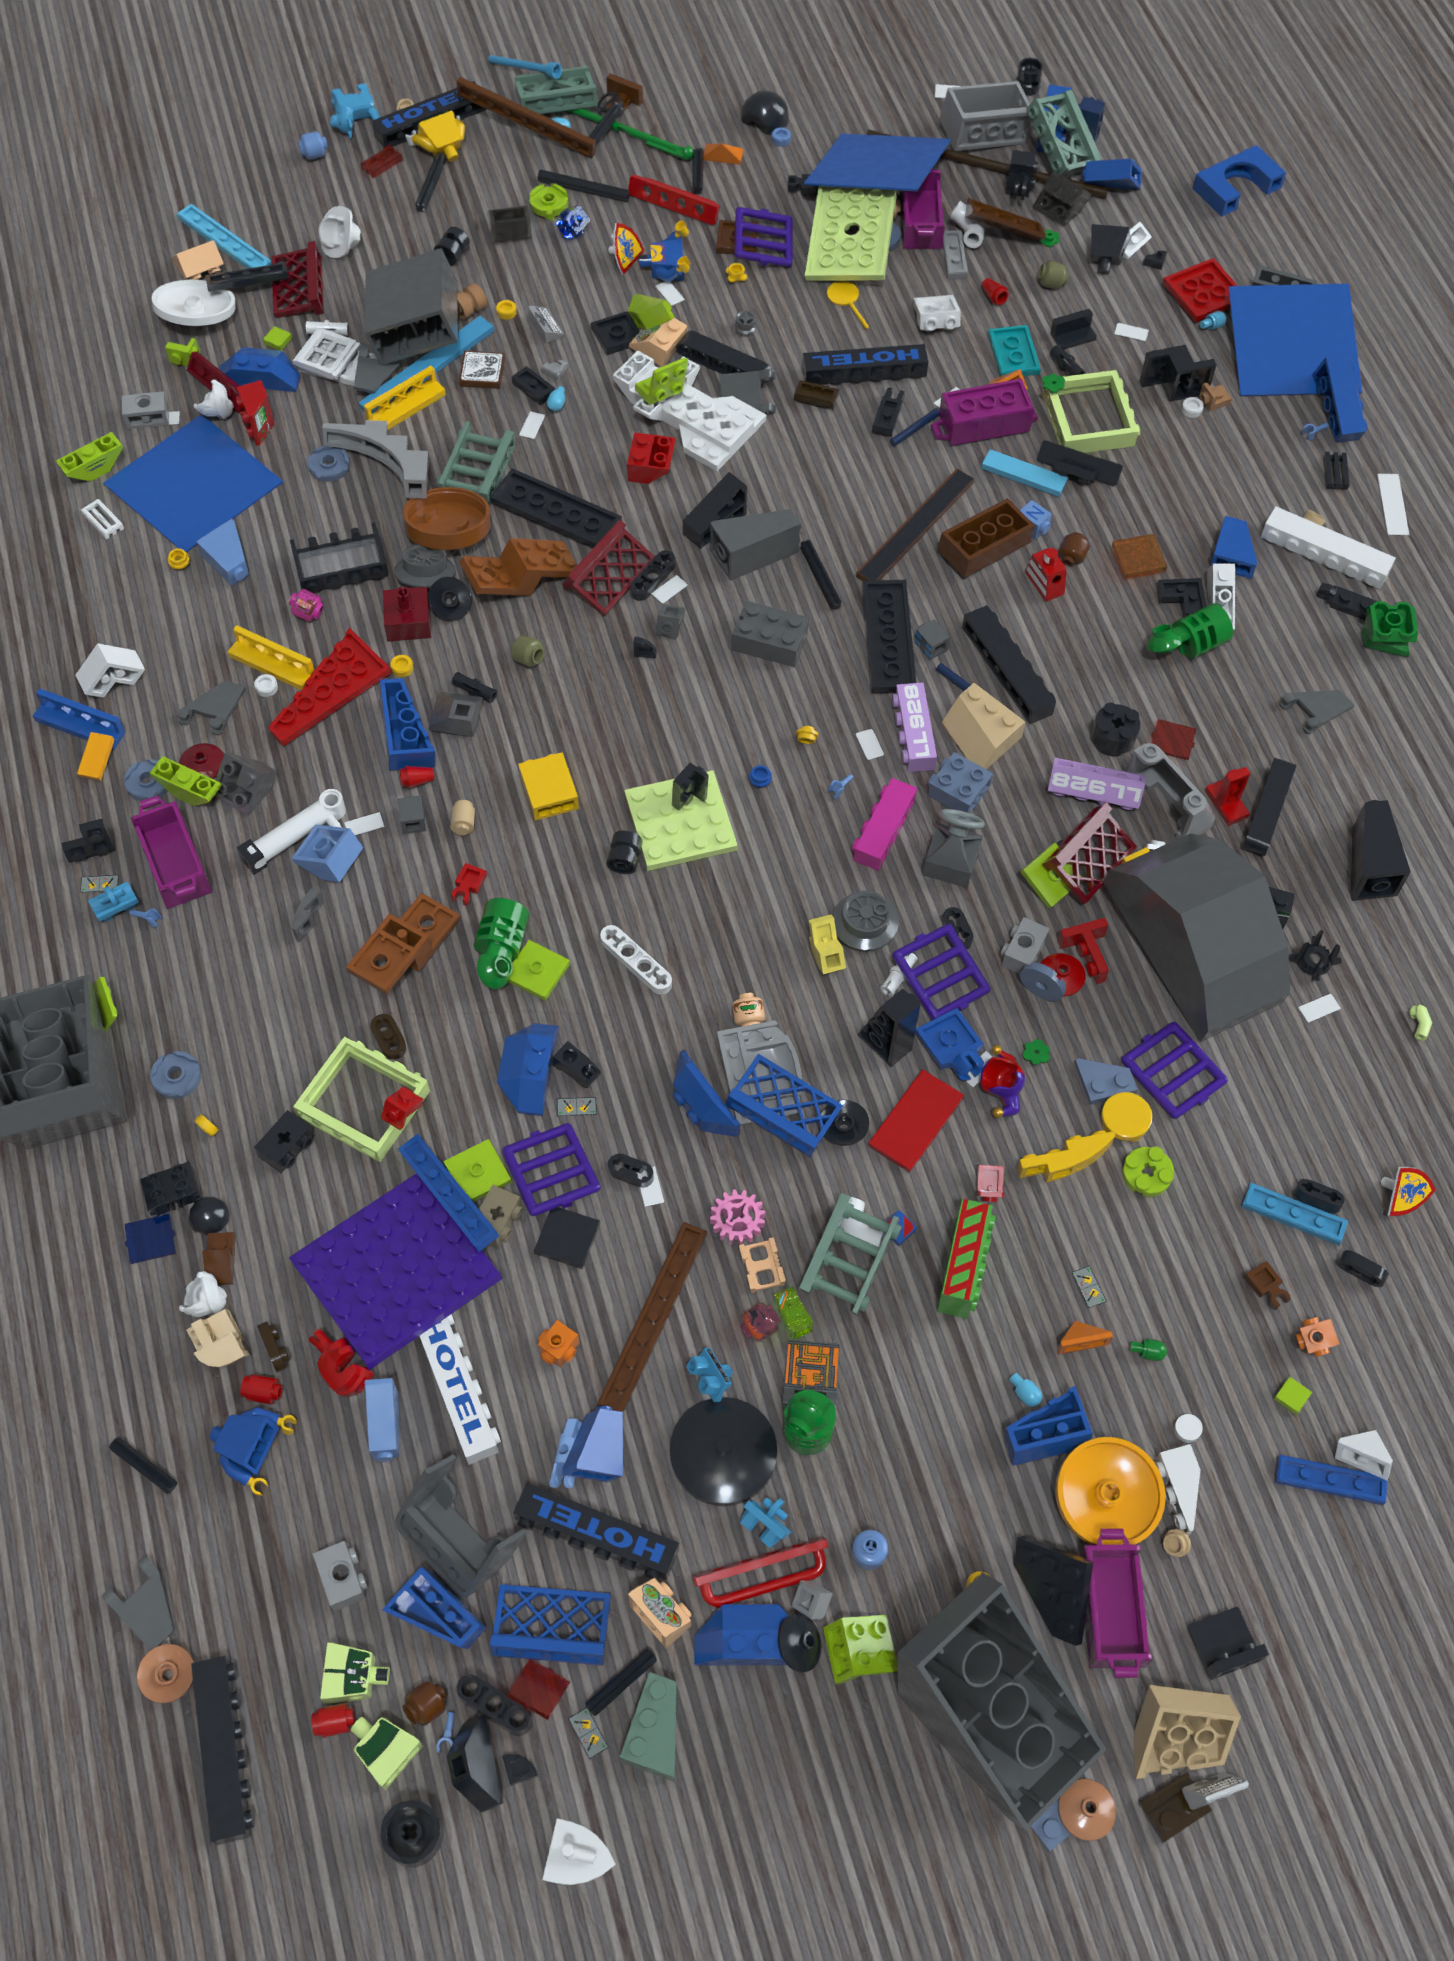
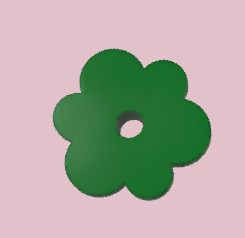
M1048 229L1045 231V238L1039 241L1040 244H1045L1046 247H1053L1054 244H1059L1060 234Z
M1051 374L1042 378L1043 388L1048 389L1051 393H1057L1065 387V378L1062 376Z
M1035 1039L1032 1043L1028 1042L1025 1044L1022 1056L1026 1061H1031L1033 1065L1049 1061L1050 1056L1048 1053L1050 1048L1044 1045L1042 1040Z

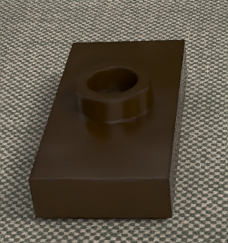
M799 380L794 393V400L834 409L839 389Z

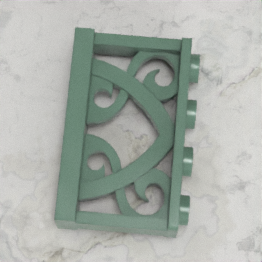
M588 66L562 69L561 76L558 79L549 78L543 72L514 77L516 94L520 105L539 114L598 106L596 86L593 83Z
M1072 90L1054 96L1036 98L1026 108L1056 178L1083 171L1086 168V161L1102 160ZM1053 105H1057V106H1058V110H1057V111H1056V109L1053 107ZM1057 122L1061 127L1069 131L1071 136L1069 145L1056 137ZM1071 156L1072 162L1068 165L1067 160Z

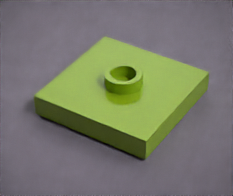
M1056 843L1047 847L1020 871L1047 908L1053 907L1071 891L1053 869L1047 871L1042 865L1057 849L1058 845ZM1065 864L1063 869L1068 875L1073 876L1072 865Z
M528 940L519 953L518 958L512 963L513 969L508 982L546 1001L570 966V960Z
M489 1139L443 1161L448 1172L473 1202L487 1196L492 1185L503 1188L512 1183L508 1172Z

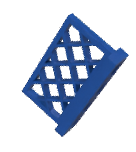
M759 1053L739 1083L732 1089L726 1102V1106L809 1157L813 1155L818 1144L843 1107L838 1101ZM760 1063L768 1068L770 1075L757 1077L755 1068ZM776 1079H787L790 1082L791 1088L778 1090ZM771 1080L774 1091L761 1093L758 1082ZM754 1083L757 1094L748 1096L740 1090L744 1085ZM806 1091L810 1093L812 1101L800 1103L797 1092ZM793 1093L795 1104L782 1106L780 1095ZM776 1096L778 1107L768 1108L764 1105L763 1098ZM828 1104L835 1110L831 1115L821 1116L818 1105ZM814 1106L817 1117L804 1119L801 1108ZM797 1109L800 1120L791 1122L786 1119L784 1111ZM818 1122L820 1127L818 1136L816 1137L807 1132L805 1124Z
M500 1584L493 1635H491L490 1641L491 1655L496 1657L604 1666L611 1594ZM505 1593L517 1594L522 1602L510 1610L504 1603ZM537 1596L545 1597L550 1603L540 1612H537L530 1603ZM565 1598L573 1599L578 1605L568 1614H565L558 1606ZM592 1601L604 1602L603 1610L595 1617L586 1608ZM524 1606H527L534 1616L522 1625L514 1614ZM554 1608L562 1618L550 1627L542 1616ZM503 1609H504L505 1612H506V1614H505L504 1616H502ZM582 1610L590 1621L580 1629H577L570 1618ZM511 1618L518 1626V1629L511 1634H501V1624ZM602 1618V1624L600 1625L597 1621ZM537 1620L546 1629L539 1637L531 1636L526 1630ZM566 1622L574 1633L567 1639H560L554 1631ZM594 1625L600 1632V1641H587L582 1633Z

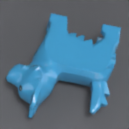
M366 83L357 85V89L361 91L359 95L357 93L344 95L340 88L331 90V105L335 108L336 114L331 116L330 126L338 128L342 133H346L350 139L352 138L353 120L368 117L375 120L381 117L374 108L373 97L369 93Z

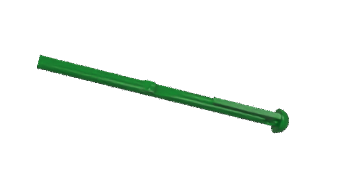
M582 108L565 110L596 123H599L603 117ZM616 121L610 126L616 132L621 131L646 141L647 146L685 161L693 157V149L689 145L684 148Z

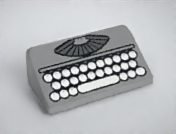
M528 306L529 318L546 343L564 337V333L547 308Z
M1220 1773L1183 1787L1182 1792L1190 1809L1195 1810L1246 1789L1249 1783L1247 1780Z

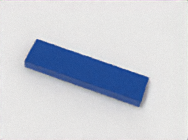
M1284 1455L1277 1457L1275 1483L1379 1505L1386 1503L1387 1480L1373 1474Z

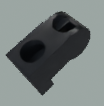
M568 1041L553 1056L552 1066L559 1071H564L584 1088H588L601 1074L599 1068Z

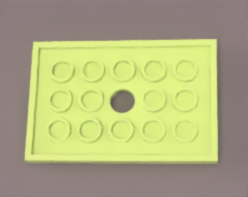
M819 186L805 271L806 281L885 280L897 190ZM850 225H856L859 228V232L855 235H847L845 233L850 228Z

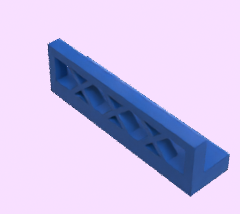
M40 688L36 693L41 705L34 713L33 718L38 723L87 741L91 732L112 736L115 740L111 750H115L125 735L124 728L117 716Z

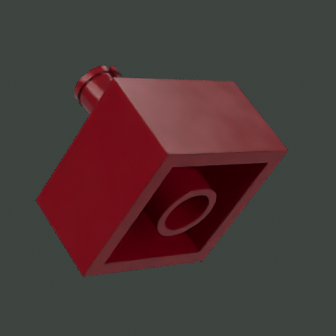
M404 586L403 589L399 587L397 589L383 590L384 628L387 642L432 638L427 587L408 588Z

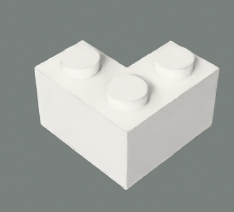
M97 643L76 673V677L86 695L105 697L115 682L134 685L145 668L135 650Z

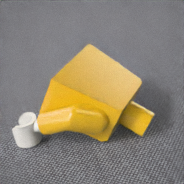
M449 111L420 122L418 134L414 130L411 136H405L408 145H418L428 152H432L434 156L436 153H443L449 162H454L459 158L456 150L460 149L461 142L464 139L465 125L461 122L460 116H456L455 119L453 112Z

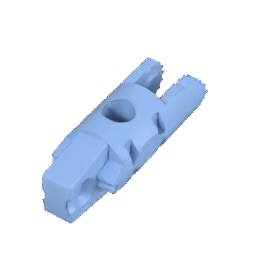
M568 1418L564 1432L561 1433L551 1474L550 1487L558 1488L561 1485L563 1466L582 1425V1422L578 1419ZM565 1476L564 1486L566 1488H573L576 1477Z

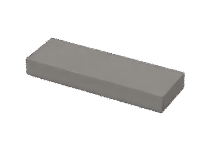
M944 231L943 251L947 278H967L968 269L962 231Z

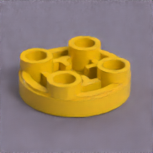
M1120 1092L1114 1094L1107 1099L1101 1112L1102 1128L1106 1132L1114 1131L1115 1138L1132 1142L1139 1141L1147 1133L1152 1123L1151 1108L1142 1097L1134 1093Z

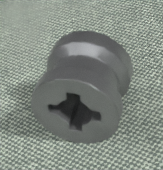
M746 310L738 312L735 318L736 333L743 337L753 335L756 321L754 313Z

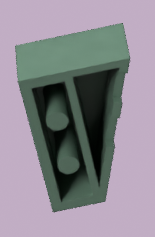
M649 1672L620 1755L621 1763L675 1782L676 1681Z

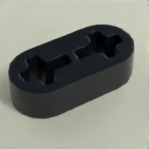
M956 907L946 909L942 919L943 926L950 924L958 936L960 932L962 938H967L966 942H963L962 939L961 941L968 950L972 946L974 936L964 913ZM950 916L957 919L956 925L953 920H949Z
M615 1154L608 1160L609 1173L615 1179L640 1188L648 1187L654 1181L653 1168L646 1162L624 1154ZM620 1162H623L624 1168H620L619 1171H616L615 1165H619ZM643 1170L646 1171L648 1177L644 1176L642 1179H639L637 1173L641 1174Z
M1309 1179L1300 1180L1294 1190L1295 1197L1302 1203L1332 1214L1338 1213L1345 1202L1343 1194L1339 1191Z
M1343 1251L1338 1261V1265L1342 1270L1375 1287H1383L1389 1276L1388 1271L1384 1267L1354 1251Z

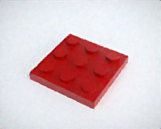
M1214 258L1166 276L1162 283L1194 322L1205 319L1210 313L1216 311L1223 312L1230 309L1228 287L1238 286Z

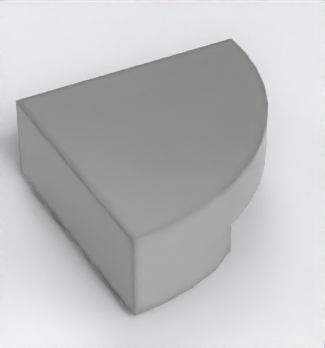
M563 360L550 364L548 362L542 365L540 370L542 374L559 380L569 368V362Z

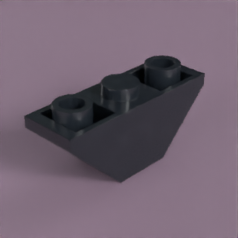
M481 1715L462 1725L447 1754V1761L452 1786L480 1812H486L503 1804V1798L485 1715Z

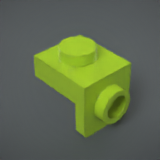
M191 338L187 346L168 342L165 346L169 363L188 366L191 353H200V348L194 338Z

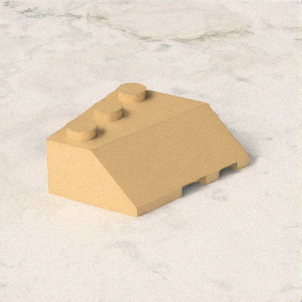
M973 683L959 695L941 725L954 744L959 746L963 752V757L987 770L1022 738L1025 721L977 684Z
M1149 1685L1134 1731L1135 1778H1146V1773L1160 1771L1161 1775L1171 1774L1172 1769L1183 1767L1196 1770L1224 1765L1241 1718L1231 1697L1224 1694Z

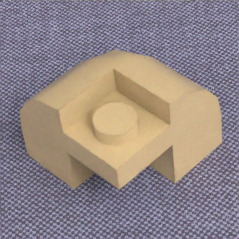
M223 1309L207 1319H199L191 1324L192 1327L187 1329L197 1350L194 1352V1355L200 1362L208 1366L226 1367L249 1356V1352L242 1345L245 1340L228 1309Z

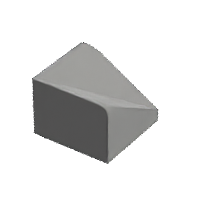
M801 1580L791 1607L810 1619H823L833 1593L814 1581Z

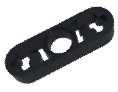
M667 550L659 552L631 582L630 593L633 599L637 601L646 600L674 570L675 555ZM654 572L659 576L651 579L647 575Z

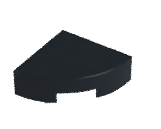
M1159 250L1157 253L1148 254L1144 258L1143 266L1162 270L1167 251Z
M634 636V656L656 658V647L650 641Z
M514 1754L502 1756L510 1786L538 1777L535 1767L527 1759Z

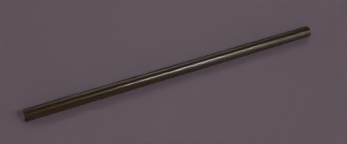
M870 129L867 132V135L894 136ZM945 149L940 158L1009 175L1010 164L950 149ZM1037 171V174H1032V177H1036V182L1104 199L1107 198L1109 191L1107 188L1063 177L1056 178L1055 175Z

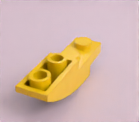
M1097 1131L1091 1136H1072L1065 1141L1062 1151L1054 1149L1044 1155H1026L1019 1160L1017 1166L1019 1178L1044 1173L1047 1183L1070 1176L1100 1158L1111 1147L1116 1136L1115 1132Z

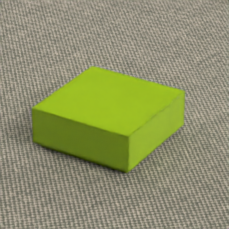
M274 326L263 338L264 345L282 351L292 340V335Z
M1289 1376L1274 1400L1297 1415L1312 1392Z

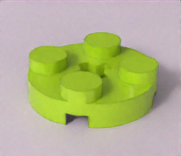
M545 184L535 187L530 193V209L546 220L555 219L556 216L565 212L569 207L566 190L557 184H551V187H545Z
M1140 1147L1133 1150L1126 1157L1122 1176L1127 1187L1133 1192L1136 1190L1142 1193V1196L1155 1197L1163 1194L1172 1183L1174 1167L1170 1158L1160 1147ZM1145 1167L1153 1169L1152 1177L1142 1173Z

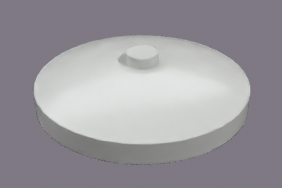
M179 280L164 284L153 292L152 308L159 317L172 323L189 326L210 325L224 321L234 313L235 297L229 289L208 292L207 283L203 280Z

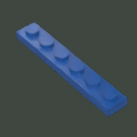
M416 1134L398 1148L405 1160L478 1252L500 1236L419 1134Z

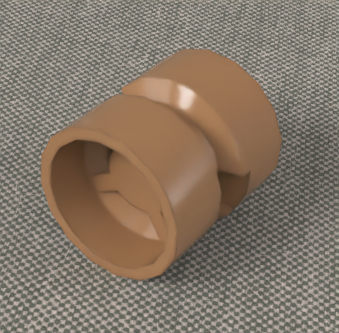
M471 283L463 288V291L457 292V317L459 319L465 320L474 311L478 312L487 307L486 295L478 284Z

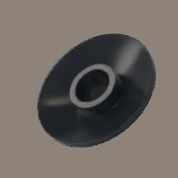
M440 578L432 584L429 590L428 602L430 608L441 619L448 621L461 619L468 613L471 607L470 591L457 578ZM445 597L451 599V604L445 602Z
M838 1100L843 1107L824 1137L836 1145L848 1146L856 1144L866 1136L869 1130V1116L866 1110L858 1103L850 1100ZM828 1105L822 1111L821 1116L831 1115L835 1109ZM847 1125L849 1128L843 1129L840 1126Z
M803 1614L789 1615L782 1621L779 1627L778 1648L786 1665L796 1672H808L820 1660L822 1644L819 1631L813 1621Z

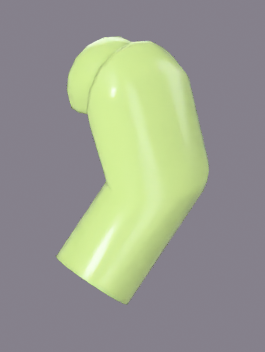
M1412 1006L1409 1014L1411 1018H1417L1419 1022L1414 1036L1418 1040L1425 1041L1432 1026V1020L1425 1006Z

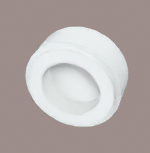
M1195 397L1185 399L1182 405V413L1190 418L1200 416L1204 407L1203 402Z
M261 675L254 682L257 694L262 697H270L278 690L277 680L272 675Z
M1184 1414L1175 1422V1435L1183 1442H1194L1202 1433V1423L1196 1416Z

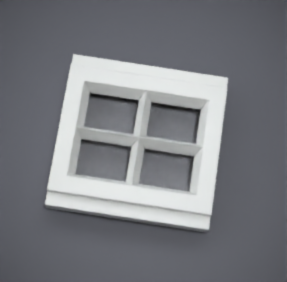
M317 328L294 358L293 364L327 378L337 379L360 348V343L326 329Z

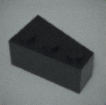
M728 472L684 518L683 535L702 549L710 543V522L747 515V485Z

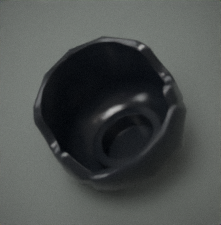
M209 1196L202 1197L195 1201L190 1208L188 1222L195 1233L199 1232L208 1236V1233H217L223 1230L228 1223L229 1211L222 1200Z

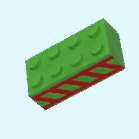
M962 1198L937 1312L968 1319L970 1311L975 1312L981 1291V1280L986 1266L985 1260L991 1242L990 1236L996 1217L991 1215L993 1205Z

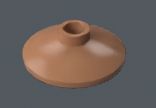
M164 1644L150 1650L140 1662L137 1671V1683L143 1695L156 1703H170L181 1698L193 1683L191 1663H194L191 1655L184 1648L174 1644ZM167 1671L173 1672L170 1680H164V1674Z
M1090 1779L1076 1780L1059 1798L1058 1812L1060 1820L1065 1829L1074 1837L1085 1841H1094L1104 1837L1112 1829L1116 1818L1115 1803L1109 1791L1100 1783ZM1086 1803H1091L1094 1806L1093 1813L1086 1811Z

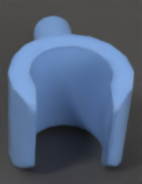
M1328 423L1317 427L1313 424H1306L1302 434L1309 433L1307 439L1313 440L1315 433L1328 428Z
M850 774L841 781L833 780L827 789V793L829 791L835 792L836 794L833 798L837 799L842 793L844 786L854 778L853 775Z
M154 908L149 909L147 912L130 910V915L145 919L152 927L158 926L157 919H163Z
M448 1712L443 1738L437 1742L436 1749L439 1753H441L443 1741L447 1740L450 1742V1746L454 1742L452 1739V1728L455 1713Z

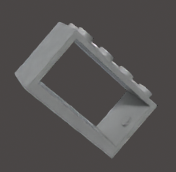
M1019 81L947 88L940 122L948 138L951 139V144L955 151L1025 144L1031 125V119L1026 110L1030 103Z

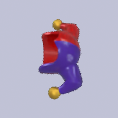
M994 1045L992 1053L999 1057L990 1058L984 1065L980 1077L981 1087L984 1091L1000 1097L1004 1104L1003 1109L996 1107L993 1110L992 1114L995 1118L1014 1116L1020 1111L1019 1093L1025 1084V1073L1013 1055L1003 1051L1000 1045Z

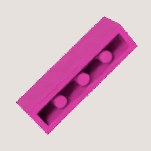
M894 778L891 779L888 786H883L880 793L881 800L879 803H874L870 813L872 815L870 821L866 820L861 829V833H863L861 838H856L853 843V861L877 871L880 870L916 800L917 787Z

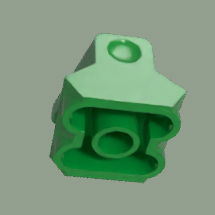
M1377 601L1373 605L1367 606L1366 621L1361 631L1363 646L1409 657L1408 642H1417L1418 637L1414 606L1403 601L1396 603L1395 606H1389L1384 601Z

